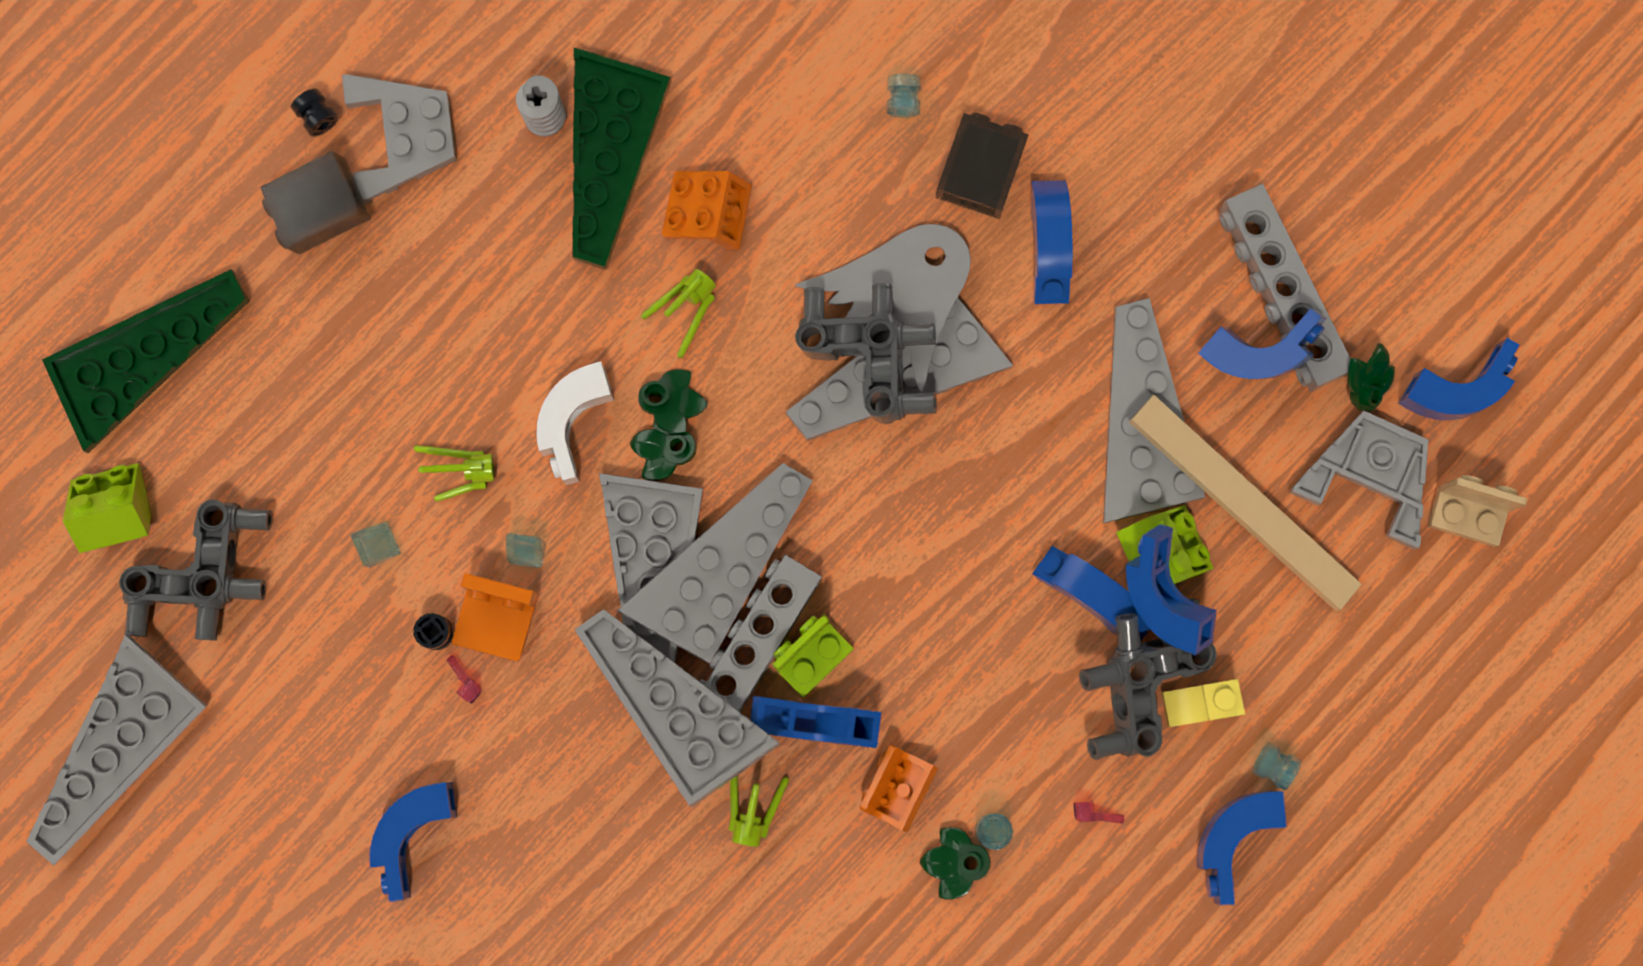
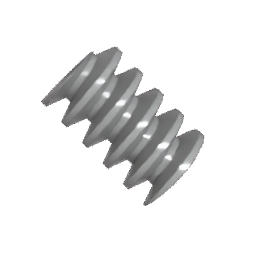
M533 75L520 86L516 94V104L527 128L533 134L541 137L556 134L563 127L567 118V112L556 85L549 78Z

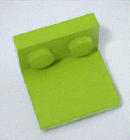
M825 614L819 620L815 615L812 616L799 629V633L802 636L794 644L788 640L773 654L776 659L772 664L773 667L802 698L812 691L854 650L831 626Z

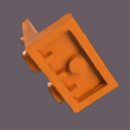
M676 171L673 175L662 236L668 239H709L727 250H739L752 184L730 171Z
M464 573L460 587L466 589V594L452 643L471 650L517 662L520 661L539 594L532 590Z

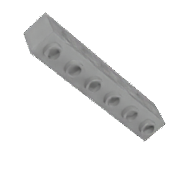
M1258 185L1225 200L1219 209L1221 212L1219 214L1220 223L1226 232H1231L1236 243L1234 244L1235 253L1240 262L1246 263L1251 273L1249 280L1252 288L1256 293H1261L1266 303L1264 306L1266 316L1272 324L1276 323L1282 335L1280 336V341L1296 326L1291 319L1293 313L1304 316L1312 308L1327 318L1322 324L1325 330L1312 343L1320 348L1321 358L1311 357L1305 364L1295 370L1299 382L1303 386L1307 385L1309 391L1312 392L1347 376L1350 356L1264 185ZM1253 222L1257 224L1260 228V234L1253 235L1249 233L1245 223ZM1267 252L1273 255L1276 262L1275 265H1266L1261 260V253ZM1276 283L1286 284L1290 288L1291 295L1288 297L1280 295L1276 289ZM1306 342L1304 346L1307 348V345L1310 343Z
M787 555L783 557L782 561L775 559L765 575L766 578L770 579L763 591L756 589L746 607L750 608L751 611L745 621L738 619L728 635L733 640L726 651L719 649L709 667L714 669L707 682L703 679L699 681L738 712H741L772 662L773 654L783 644L822 580L820 575ZM780 586L788 587L792 591V599L784 605H779L772 599L773 591ZM761 616H768L774 622L773 630L767 635H760L754 631V622ZM742 646H749L755 651V659L749 665H740L735 659L736 651ZM724 676H731L736 681V690L729 696L720 695L717 691V682Z

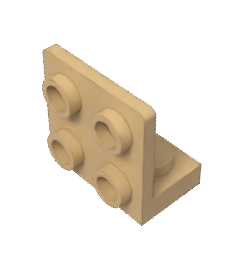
M1462 475L1461 478L1451 480L1438 487L1427 527L1488 546L1497 547L1500 545L1508 512L1526 506L1527 498L1518 496V491L1506 486H1496V489L1482 485L1483 480L1480 478Z

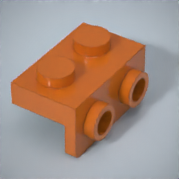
M891 744L888 750L880 756L877 763L878 770L872 782L866 786L862 793L860 810L907 833L938 768Z

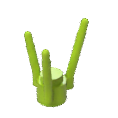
M695 269L689 277L685 275L678 285L641 314L642 319H647L679 293L681 294L664 312L666 317H669L678 309L685 300L693 305L701 302L677 353L679 358H683L707 308L714 301L715 297L711 292L716 288V285L705 273Z
M414 446L415 452L466 459L463 460V464L420 466L418 468L420 473L464 471L465 480H472V483L436 495L434 497L436 502L472 490L486 489V482H494L492 454L484 455V451L471 452L431 446Z
M738 775L730 780L731 818L728 830L733 831L732 842L759 847L761 837L767 838L769 825L788 785V777H783L762 824H760L762 817L755 815L760 789L759 784L755 783L753 785L747 813H740V818L738 819Z

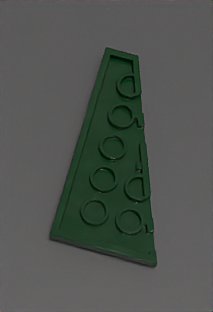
M575 47L573 77L574 200L572 257L576 261L607 270L666 99L671 78Z
M232 269L42 359L84 452L90 453L249 303L239 279Z

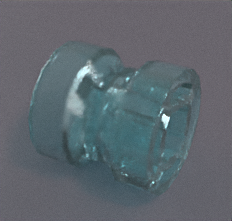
M912 74L889 76L887 78V89L890 92V98L887 100L886 105L887 114L895 117H914L919 115L921 103L917 99V95L921 91V78Z
M1268 742L1258 755L1252 773L1260 778H1270L1273 780L1274 786L1285 791L1295 779L1301 766V759L1294 755L1286 756L1282 754L1279 747Z
M988 813L977 821L975 835L981 845L989 849L998 850L1010 843L1013 836V828L1010 821L1003 815Z

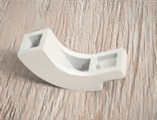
M601 361L581 367L562 378L545 398L538 416L536 434L539 452L543 456L555 454V457L550 458L555 478L561 477L566 485L580 482L569 444L570 430L574 421L585 410L614 401L608 377Z

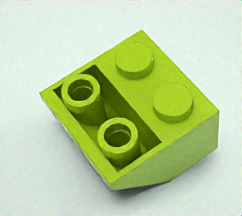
M139 463L127 466L118 465L108 471L96 474H83L76 479L70 480L63 523L79 553L148 536L151 512Z
M1186 505L1147 517L1116 532L1130 562L1141 555L1138 553V545L1145 533L1160 524L1173 528L1169 570L1175 585L1214 569L1210 561L1209 551L1203 545L1196 529L1195 519L1189 513Z

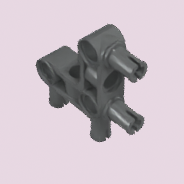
M888 283L872 285V314L869 317L824 318V289L819 287L805 288L804 318L800 320L799 328L795 334L797 345L806 356L815 360L831 361L838 360L839 357L863 356L866 359V380L862 382L864 405L875 421L880 424H890L895 420H902L908 414H934L937 412L935 392L905 394L903 390L902 350L905 349V346L935 345L936 328L934 323L904 325L903 322H900L896 315L893 314L892 285ZM884 330L890 331V337L886 342L881 344L875 343V337L879 332ZM821 334V341L818 345L807 347V341L812 335ZM883 398L891 400L890 406L885 412L875 411V406L879 400Z
M207 500L202 503L197 510L193 536L196 537L194 562L190 564V567H186L185 570H169L158 565L133 566L124 570L121 574L119 585L123 592L122 600H124V604H128L124 635L147 637L149 608L154 603L187 604L198 608L195 639L217 641L219 610L223 609L225 604L232 602L233 599H265V580L235 578L234 569L239 530H271L272 511L241 508L237 503L220 502L217 500ZM222 509L223 520L220 524L213 526L211 523L212 514L216 510ZM145 575L146 587L142 591L137 592L135 582L139 576ZM214 578L217 582L216 591L212 595L207 596L204 589L205 584L208 580Z
M1187 598L1194 603L1200 604L1199 600ZM1130 613L1116 616L1118 647L1115 649L1114 655L1107 661V664L1084 669L1079 673L1080 683L1084 690L1092 691L1106 686H1110L1115 730L1113 733L1088 739L1087 749L1091 758L1099 760L1119 753L1124 756L1140 754L1145 757L1156 754L1162 745L1163 738L1161 716L1157 713L1155 694L1158 685L1165 679L1177 676L1186 678L1209 670L1216 660L1217 652L1215 646L1211 643L1198 654L1192 655V653L1180 650L1166 643L1161 638L1140 643L1138 616Z

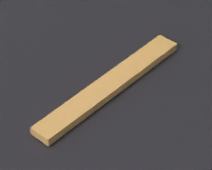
M1152 395L1130 419L1129 423L1335 611L1341 610L1362 585L1155 395Z

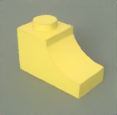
M1238 679L1161 692L1167 727L1245 715Z

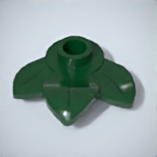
M1377 344L1367 363L1357 358H1350L1348 368V387L1351 390L1350 400L1359 411H1366L1368 413L1374 411L1381 403L1383 394L1389 390L1393 383L1395 367L1389 365L1390 355L1383 344Z
M670 370L659 381L648 382L639 391L638 402L641 409L648 414H652L656 425L666 432L672 434L685 433V419L696 417L707 408L706 400L700 394L688 388L691 380L690 371ZM653 396H659L662 400L658 403H653L649 399Z
M653 420V429L638 432L629 443L636 454L646 459L642 478L648 481L662 480L670 477L677 465L690 462L697 450L696 440L690 433L672 434L666 432L656 425L655 420ZM679 442H683L682 448L679 451L675 452V445Z
M946 827L940 829V842L942 846L927 851L919 863L926 873L934 878L941 879L938 891L939 898L953 900L968 894L973 882L987 875L991 867V859L988 852L982 846L972 844L966 832L959 828ZM969 856L975 857L978 861V866L974 870L967 866L966 861Z

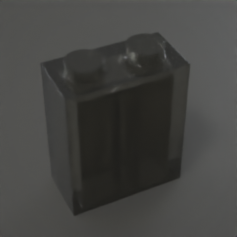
M963 113L937 187L935 198L1000 219L1029 134L1023 133L1020 127L1013 124H1004L1002 126L990 122L989 117L980 113H971V115Z
M333 151L260 187L265 198L262 200V204L266 213L275 222L277 227L275 236L279 244L283 248L297 254H302L371 219L346 158Z

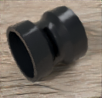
M309 89L297 96L291 103V109L298 118L304 120V128L312 137L326 133L338 122L339 117L331 107L325 105V97L319 89Z
M435 613L421 616L413 628L416 642L422 647L432 650L447 648L452 643L455 632L451 621Z

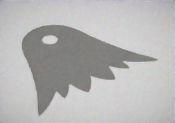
M937 224L920 225L899 234L879 248L845 266L821 276L795 284V286L804 289L819 287L823 288L824 291H838L829 301V304L840 305L854 302L846 318L869 317L872 314L873 284H891L893 289V314L896 315V318L903 322L904 325L934 323L937 344L946 319L967 280L970 270V254L964 239L951 228ZM932 247H939L945 252V260L938 266L929 265L925 260L927 250ZM884 330L879 332L875 337V343L881 344L886 342L890 337V331ZM936 344L905 346V349L902 350L903 358L910 352L915 380L921 393L926 383L929 365Z

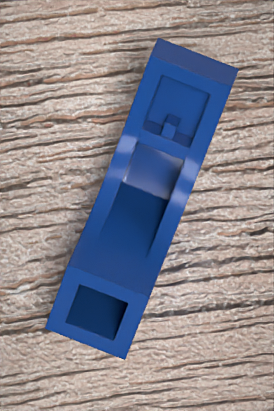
M1066 180L1032 181L1030 213L1033 222L1035 244L1034 303L1069 304L1070 278H1072L1073 239L1068 186Z
M1310 308L1282 341L1267 348L1253 347L1244 342L1228 327H1220L1198 354L1215 368L1239 378L1269 379L1283 376L1301 367L1314 355L1304 344L1306 342L1312 344L1325 330L1322 324L1327 318L1316 309Z
M1509 338L1498 343L1479 376L1470 383L1459 384L1449 382L1424 368L1414 375L1398 404L1420 416L1435 420H1457L1472 416L1500 400L1514 384L1515 381L1505 375L1510 373L1518 360V357L1514 356L1519 344Z
M1160 524L1141 537L1138 545V553L1141 555L1126 564L1128 591L1139 616L1159 638L1180 650L1196 655L1213 643L1217 610L1190 601L1176 588L1169 570L1173 528Z
M1052 546L1032 573L1042 583L1064 594L1088 610L1115 635H1117L1115 617L1121 614L1130 613L1138 616L1140 643L1150 630L1139 616L1130 594L1125 588L1072 553L1068 555Z
M753 696L750 721L767 734L773 736L877 748L881 712Z
M453 782L431 784L405 794L392 804L380 819L371 841L369 860L370 868L385 867V873L381 874V887L383 894L388 895L389 902L411 898L406 866V850L413 834L427 823L457 817Z
M1283 791L1256 792L1238 797L1219 809L1208 822L1198 846L1197 868L1211 869L1212 875H1207L1206 884L1208 896L1214 898L1215 904H1235L1232 858L1239 842L1245 836L1257 830L1287 828Z

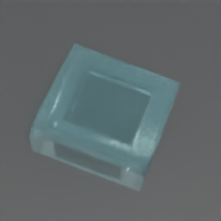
M383 522L350 534L363 565L368 568L401 554L388 522Z
M509 533L506 535V552L509 563L536 568L542 566L546 547L545 541L538 537Z

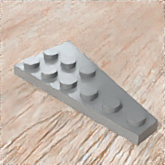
M959 298L955 301L935 346L922 393L935 392L938 395L968 382L972 383L983 379L985 376L1013 367L1012 363ZM909 352L903 358V390L905 394L921 393L915 380ZM857 356L786 411L788 418L807 441L845 428L864 419L873 418L865 409L862 382L866 380V359L863 356ZM889 398L879 400L875 406V411L885 412L889 408L891 400Z
M1150 298L1116 306L1114 309L1113 358L1110 379L1111 394L1108 415L1107 465L1102 524L1205 498L1204 491L1129 423L1130 419L1152 395H1155L1183 422L1184 419Z
M782 463L617 611L706 663H711L813 480Z
M599 473L621 606L696 540L703 489ZM621 614L624 625L676 663L677 645Z
M603 609L575 629L689 806H695L781 745Z
M128 634L122 640L120 649L105 676L106 678L99 693L89 709L70 749L67 760L61 768L56 783L26 841L52 865H55L207 706L206 703Z

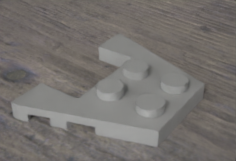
M348 74L342 75L345 105L348 108L381 104L389 167L353 173L356 201L359 206L372 202L371 199L385 192L389 194L399 189L400 185L414 178L420 179L457 161L450 100L446 91Z
M1363 411L1293 485L1289 493L1319 506L1325 497L1334 474L1398 502L1399 507L1386 537L1414 550L1418 549L1421 544V535L1419 533L1420 520L1423 518L1422 494L1426 479L1428 439Z

